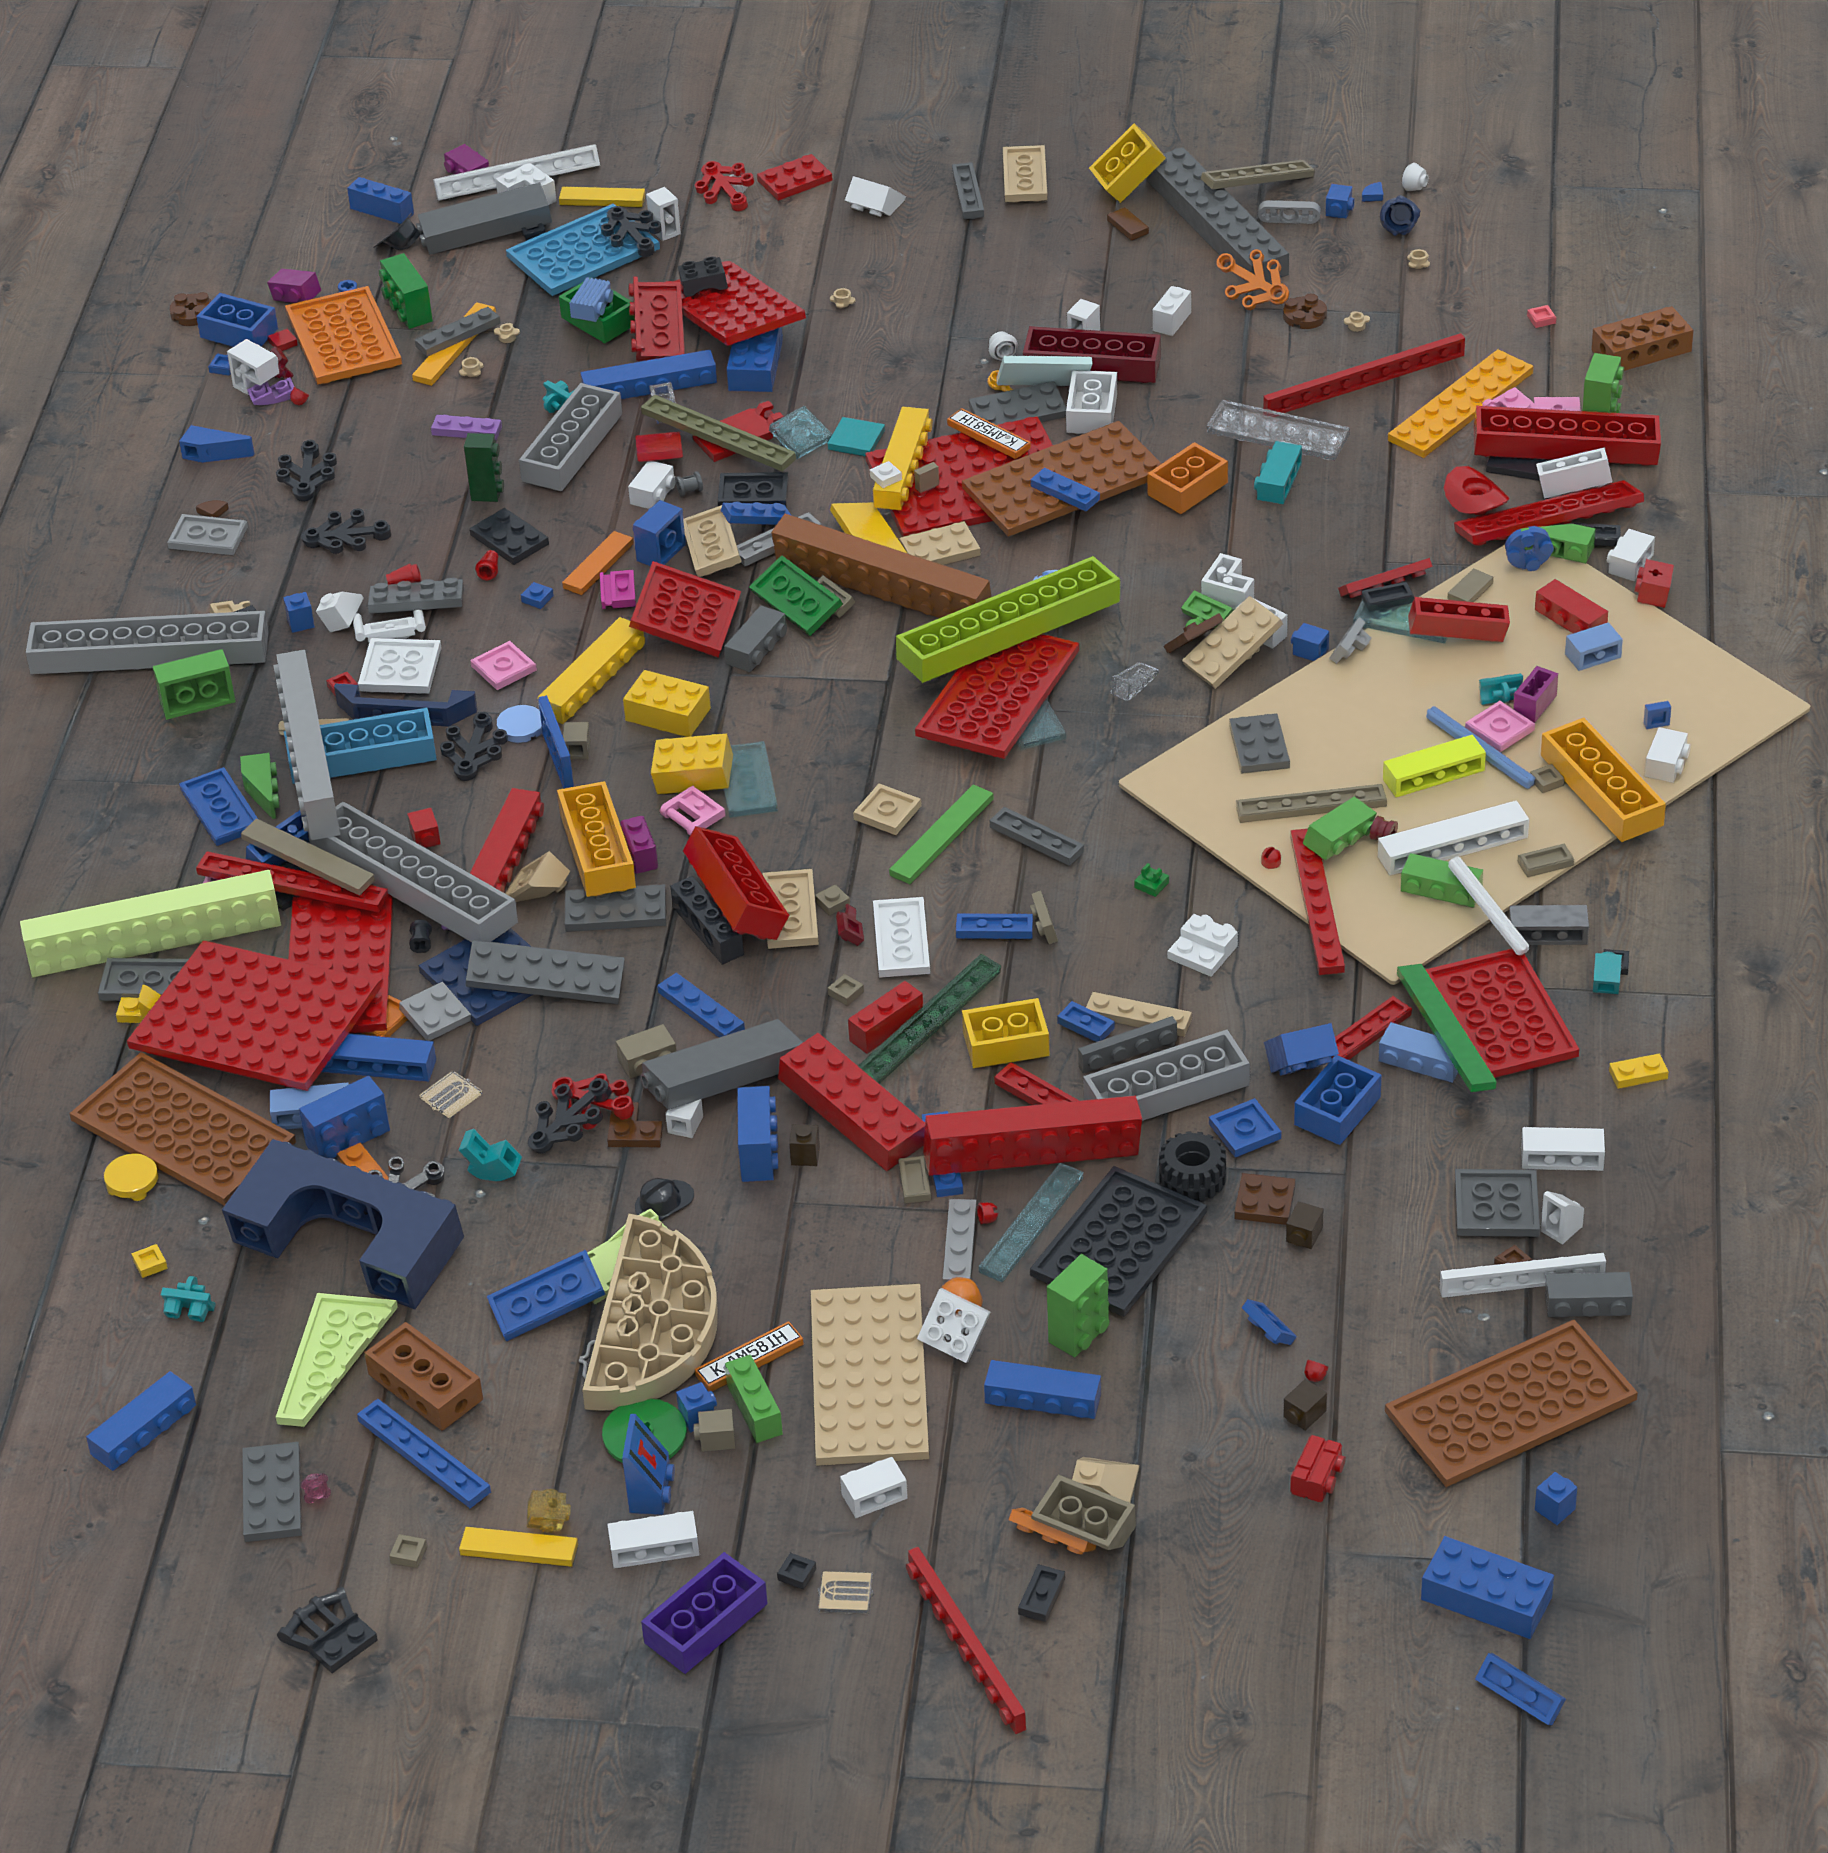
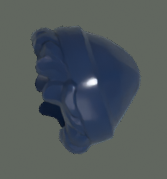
M1399 195L1387 200L1382 206L1379 216L1383 228L1394 236L1397 234L1406 235L1417 223L1421 210L1413 201Z

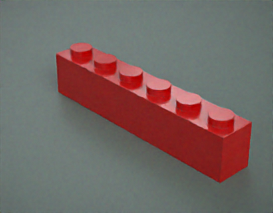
M516 788L511 789L470 874L504 893L507 882H510L512 879L514 867L519 865L523 849L525 850L528 846L530 834L535 832L536 822L544 813V803L541 802L540 792Z

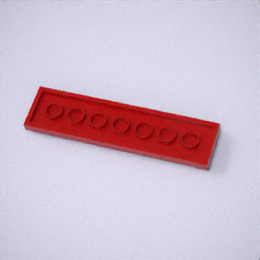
M1625 480L1601 487H1594L1454 522L1455 532L1473 545H1484L1489 540L1507 539L1513 532L1522 528L1551 526L1557 523L1568 524L1573 519H1587L1593 517L1594 514L1601 512L1611 513L1621 507L1631 508L1636 506L1637 503L1644 502V493Z

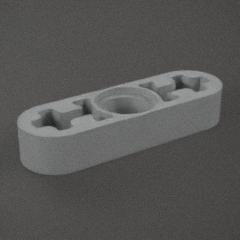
M1267 200L1259 205L1258 217L1261 221L1267 223L1313 224L1320 219L1321 208L1315 202ZM1266 209L1270 210V214L1266 213ZM1293 209L1295 214L1288 216L1283 211ZM1310 210L1313 211V215H1309Z

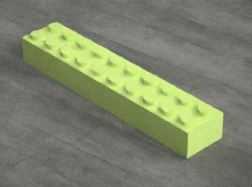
M270 870L23 920L20 921L33 978L105 963L107 958H129L201 943L203 940L211 941L281 926L271 873Z

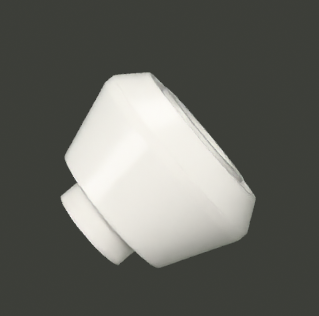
M1417 163L1409 164L1402 178L1404 189L1406 191H1416L1426 187L1429 179L1426 170Z
M1003 331L995 333L989 340V353L996 360H1002L1003 356H1013L1018 347L1016 338Z

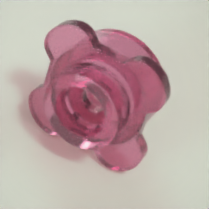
M310 1474L301 1482V1488L305 1492V1502L313 1503L315 1499L330 1496L331 1489L327 1486L328 1477L326 1474Z

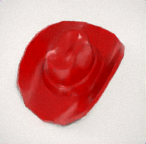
M1470 466L1455 467L1446 476L1444 484L1446 498L1459 512L1485 515L1489 510L1507 503L1510 499L1493 481Z

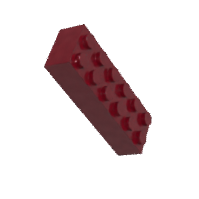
M1029 326L1023 356L1092 357L1090 371L1117 372V380L1156 383L1161 359V335Z

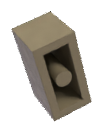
M664 1024L617 1040L618 1060L631 1079L642 1074V1062L676 1052V1043Z

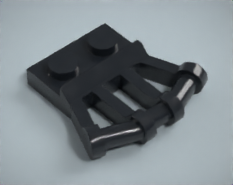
M343 1586L336 1588V1592L311 1598L309 1604L304 1608L299 1607L293 1611L290 1621L285 1627H281L277 1633V1637L281 1642L309 1652L331 1673H334L378 1641L376 1632L363 1622L357 1613H353ZM340 1602L345 1618L340 1620L326 1607ZM316 1613L331 1628L324 1632L309 1617ZM301 1625L315 1640L295 1634V1632Z

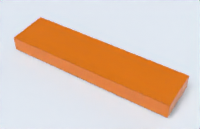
M613 531L562 582L563 589L583 595L600 578V573L603 572L604 574L634 544L633 537Z

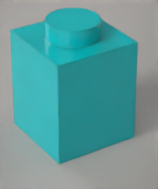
M1613 952L1595 954L1593 992L1619 994L1622 955H1616Z

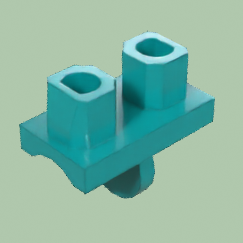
M547 380L543 383V386L546 388V396L543 397L544 409L549 413L559 410L574 391L569 393L568 386L563 381L554 384Z
M1521 673L1479 680L1480 703L1482 705L1497 703L1498 701L1509 703L1510 700H1514V693L1523 683V675Z
M189 1276L186 1283L179 1282L177 1289L163 1287L161 1291V1296L165 1301L163 1312L168 1318H180L182 1307L190 1308L188 1312L189 1319L204 1322L208 1311H214L216 1303L211 1301L209 1293H205V1286L198 1285V1280L195 1276Z

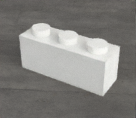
M1605 448L1536 464L1544 499L1612 483Z
M1523 1127L1521 1143L1522 1169L1603 1171L1605 1156L1604 1129Z
M693 1511L677 1512L675 1514L655 1517L650 1516L608 1524L614 1568L699 1556Z

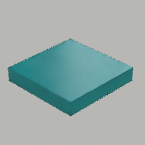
M842 417L827 443L828 450L865 456V453L872 452L876 448L885 432V424Z

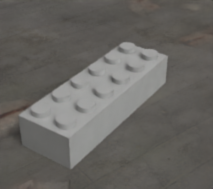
M580 383L519 459L522 482L562 491L622 415L620 392Z
M1224 1030L1083 1076L1084 1099L1094 1100L1136 1095L1143 1121L1249 1086L1250 1063L1229 1031Z

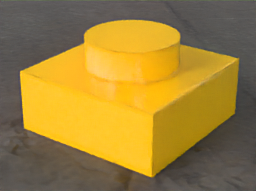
M157 1244L131 1253L133 1262L142 1278L168 1269L166 1260Z

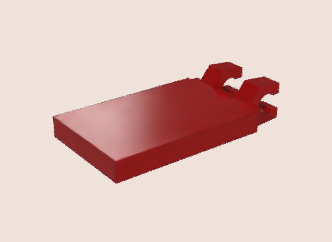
M770 401L760 403L756 409L750 408L720 421L764 440L772 439L774 434L785 429V425L781 422L784 421V416L780 412L774 414L771 411L774 407ZM692 435L693 440L713 462L736 454V452Z

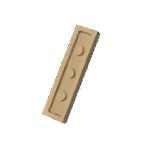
M1092 992L1086 1008L1115 1021V1023L1134 1027H1142L1173 1016L1177 1022V1035L1185 1037L1192 1020V1012L1096 992Z

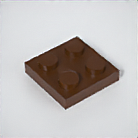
M1242 1173L1234 1219L1286 1225L1290 1218L1295 1191V1179Z

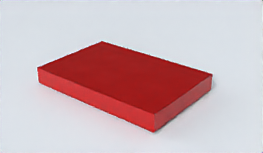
M680 431L635 436L637 459L639 462L683 457Z

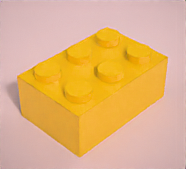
M1134 123L1089 169L1105 190L1121 203L1166 157L1151 138Z
M647 670L641 673L623 698L625 721L685 737L692 736L711 709L708 686Z
M712 734L656 740L651 776L657 794L679 793L691 786H694L699 791L729 788L733 752L728 735Z
M1038 998L962 1010L963 1035L973 1068L1050 1056L1049 1032Z

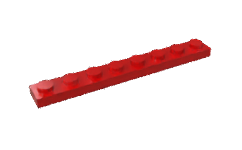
M1308 829L1290 830V838L1319 975L1345 973V964L1322 857L1303 844Z
M208 851L196 867L197 875L220 880L270 870L275 891L379 912L389 897L387 888L370 885L359 896L313 873Z
M916 1547L908 1550L909 1563L906 1564V1570L912 1580L916 1579L924 1600L929 1599L936 1619L943 1621L949 1639L956 1641L958 1644L959 1653L963 1661H969L976 1681L978 1683L982 1682L985 1686L986 1695L990 1703H996L1003 1723L1010 1725L1015 1734L1025 1731V1710L920 1548Z

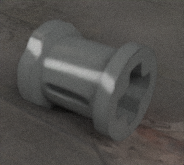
M698 471L694 472L693 475L682 478L680 476L675 477L676 487L680 496H684L685 493L690 491L703 490V482Z

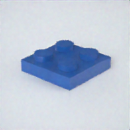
M1255 1098L1209 1116V1125L1234 1157L1281 1139V1130Z

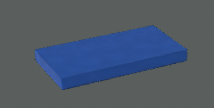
M547 695L541 696L538 699L543 737L563 789L574 787L569 751Z
M224 767L179 783L181 792L216 846L240 838L241 832L257 818Z
M584 1250L488 1295L487 1299L505 1340L508 1341L606 1295L587 1251Z

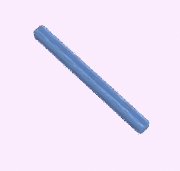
M1432 706L1427 710V719L1455 739L1473 734L1486 752L1485 760L1524 788L1529 789L1535 784V777L1436 706Z

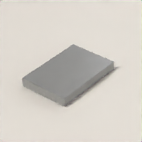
M182 514L167 542L168 548L234 555L248 528L247 521Z

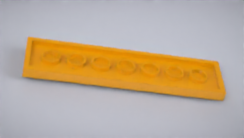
M1497 349L1389 432L1388 441L1425 458L1475 419L1476 405L1483 406L1482 403L1486 399L1493 400L1519 385L1533 374L1534 366Z

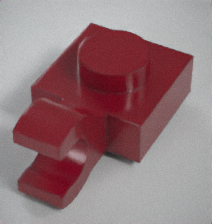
M274 346L270 352L277 356L279 374L274 377H283L284 379L290 377L292 379L293 373L285 367L288 359L281 349Z
M847 903L845 905V913L838 911L836 915L838 935L843 940L850 941L858 946L864 941L862 923L856 920V908Z

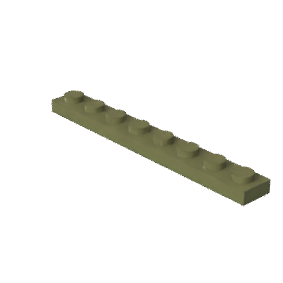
M653 395L641 406L643 415L783 472L796 460V453L794 451L657 395Z

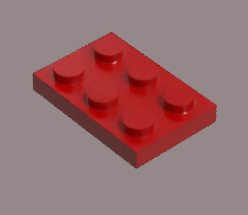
M812 154L757 174V181L778 201L833 181L832 173Z

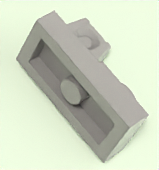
M1359 617L1353 623L1329 659L1337 664L1342 657L1347 659L1355 647L1362 651L1367 646L1371 637L1362 629L1365 624L1364 620Z

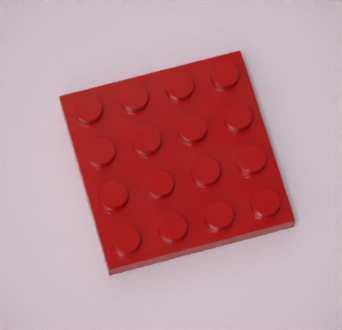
M653 561L629 627L719 657L741 591Z

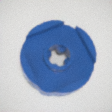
M1536 526L1528 527L1529 530H1516L1508 537L1505 543L1508 561L1511 565L1520 569H1527L1528 571L1539 569L1540 565L1549 559L1554 550L1548 532ZM1531 545H1533V548L1530 550L1524 549L1525 547H1531Z

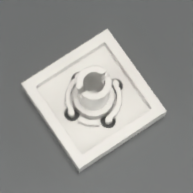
M940 1288L917 1339L967 1363L991 1312ZM944 1337H946L947 1340H950V1339H951V1341H950V1342H946L945 1339H944Z

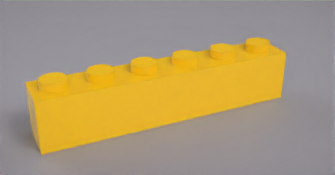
M901 408L882 464L888 461L902 472V480L885 488H882L875 482L873 488L874 508L901 510L904 501L907 502L908 488L913 486L914 470L918 469V459H922L923 446L927 445L928 432L932 430L933 421L929 418V409Z
M619 617L537 698L539 699V697L547 695L557 722L564 724L644 646L645 637L643 631L629 627L630 621Z

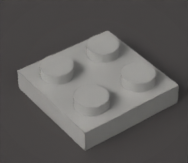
M443 982L399 1002L401 1012L426 1041H430L471 1021L469 1011Z

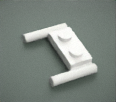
M413 610L414 618L407 617L363 625L361 615L356 613L353 618L356 640L363 641L365 637H368V642H370L371 638L406 639L415 635L414 630L416 629L419 632H423L426 629L423 611Z

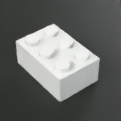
M1072 370L1066 408L1067 433H1088L1113 423L1117 399V372Z

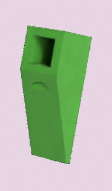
M1576 524L1540 527L1548 532L1554 550L1551 556L1587 563L1594 548L1595 528ZM1522 528L1521 531L1529 530V528ZM1531 545V547H1525L1524 549L1530 550L1533 548V545Z
M270 753L240 756L245 791L272 819H276L275 809L280 808L279 796L274 794L279 792L277 778H273L277 776L276 762H271Z

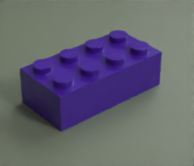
M723 1552L641 1621L644 1643L686 1674L768 1604L765 1581Z

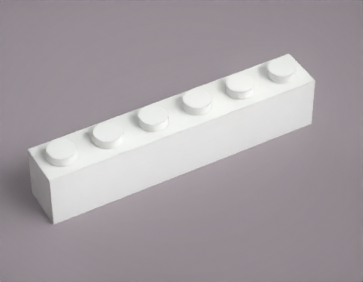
M1516 800L1378 838V858L1389 875L1402 872L1410 853L1445 861L1456 856L1460 857L1528 838L1529 818Z

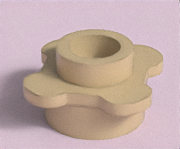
M1421 249L1413 250L1407 256V259L1410 261L1408 266L1416 269L1430 266V262L1427 260L1429 255Z
M841 288L834 291L830 301L834 302L837 308H845L849 304H854L855 298L851 297L850 290Z
M1357 311L1351 312L1350 316L1344 319V323L1348 325V328L1356 332L1364 330L1366 322L1370 321L1369 316H1364L1363 313Z
M505 323L500 328H495L494 334L499 336L501 342L511 343L520 334V330L515 329L511 323Z
M474 357L466 358L462 361V369L459 373L462 376L468 377L479 376L483 363Z

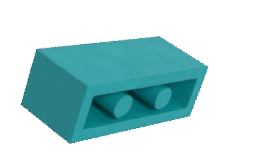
M1275 441L1272 450H1268L1266 463L1261 465L1260 477L1257 476L1255 478L1254 490H1257V500L1284 504L1302 464V445Z

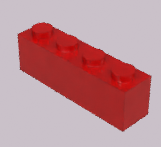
M1414 597L1408 614L1410 634L1503 642L1510 625L1508 605Z

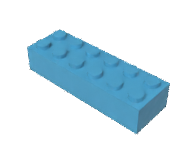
M428 708L320 725L330 778L437 760ZM284 731L292 783L295 784L286 731Z

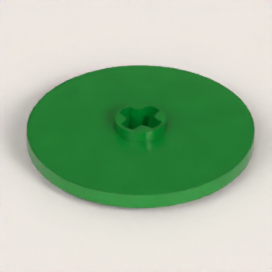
M648 1399L630 1405L619 1406L607 1417L603 1425L602 1437L604 1446L608 1453L621 1463H623L622 1457L630 1414H636L669 1452V1459L682 1448L687 1435L686 1422L681 1412L673 1405L658 1399Z

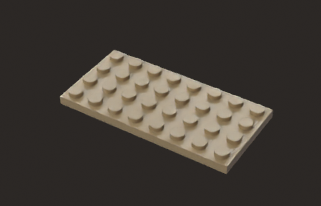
M920 1284L811 1290L816 1466L870 1463L882 1461L893 1457L894 1461L929 1459L923 1342L917 1339L922 1328Z

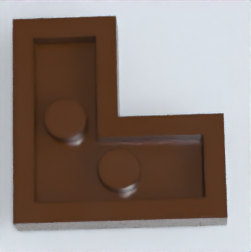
M633 1102V1115L628 1119H620L611 1111L607 1138L608 1147H661L662 1121H638L639 1102Z

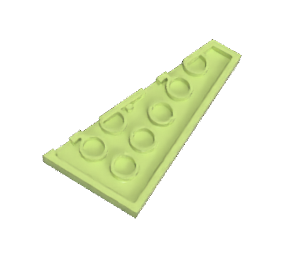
M317 1293L276 1415L277 1424L305 1427L398 1308L397 1300Z

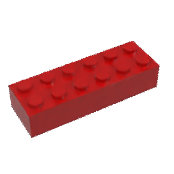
M695 826L683 852L688 858V862L697 872V876L701 878L706 886V890L710 892L714 902L723 912V916L730 923L732 930L739 934H752L763 940L766 938L777 940L790 915L738 837Z
M816 1033L780 1058L778 1079L884 1170L888 1171L899 1163V1159L907 1158L924 1146L925 1122L821 1034Z

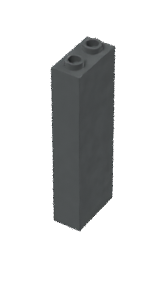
M539 182L418 214L420 223H416V227L420 232L419 236L422 247H427L429 255L522 231L521 228L523 227L530 229L537 227L539 223L543 225L552 223L548 202Z
M779 1019L642 1062L641 1083L644 1088L648 1089L655 1096L657 1101L670 1110L779 1074L780 1058L803 1042Z

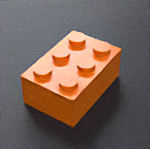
M1194 442L1147 473L1148 496L1182 514L1228 483V461Z

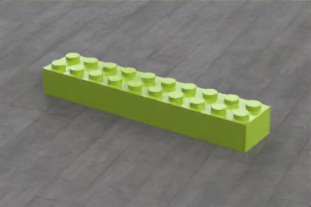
M1092 556L897 635V660L924 683L1120 602V578Z

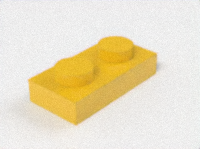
M1660 1053L1609 1064V1072L1618 1089L1668 1079L1669 1071Z

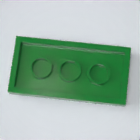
M782 555L749 586L755 595L776 611L785 613V617L809 636L843 605L839 597Z

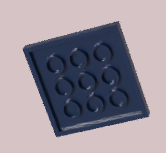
M512 928L491 941L531 947ZM465 939L418 966L419 972L433 986L443 982L469 1011L471 1021L476 1026L534 995L466 987L472 942Z

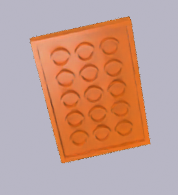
M369 286L285 305L286 314L317 385L402 365L400 353Z

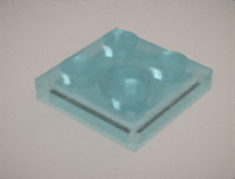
M805 406L782 417L769 426V431L787 449L796 453V459L824 445L832 436V433Z

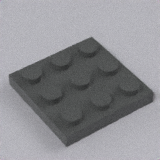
M1455 1169L1457 1236L1539 1237L1540 1224L1536 1170Z

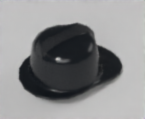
M409 215L395 231L373 248L384 242L396 250L408 249L418 239L420 232L409 219Z
M651 1179L641 1188L640 1196L635 1202V1212L637 1215H640L651 1208L661 1221L690 1204L694 1198V1189L690 1184L680 1180Z

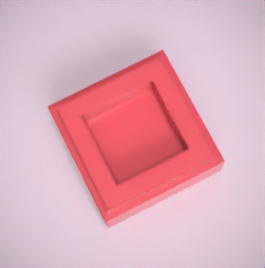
M1548 305L1527 310V316L1535 328L1556 324V316Z

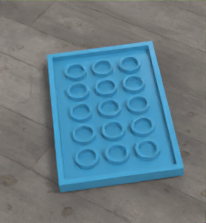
M614 203L506 249L507 257L551 296L579 285L587 277L596 278L601 274L642 257L638 255L637 243L628 233L623 240V245L620 247L611 246L610 236L605 237L601 234V225L608 223L607 212L616 206ZM621 225L615 226L614 234H617ZM639 231L644 238L651 239L654 243L655 251L660 249V243L648 232Z

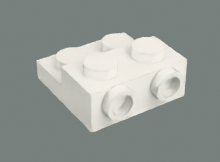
M1193 914L1181 928L1179 939L1167 951L1168 959L1212 977L1238 947V932L1230 924L1220 925L1215 923L1208 915L1198 916Z

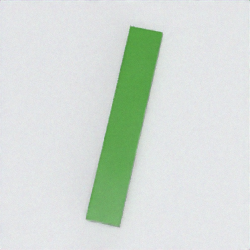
M972 785L889 869L890 876L911 884L994 800V794L976 785Z

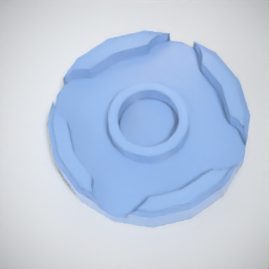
M517 705L507 708L497 718V730H505L510 742H528L531 740V737L536 735L537 738L542 733L540 712L537 708L528 705Z

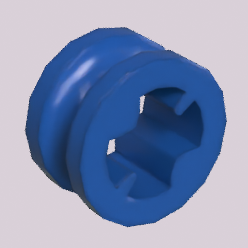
M344 280L338 284V293L357 289V283L352 280Z

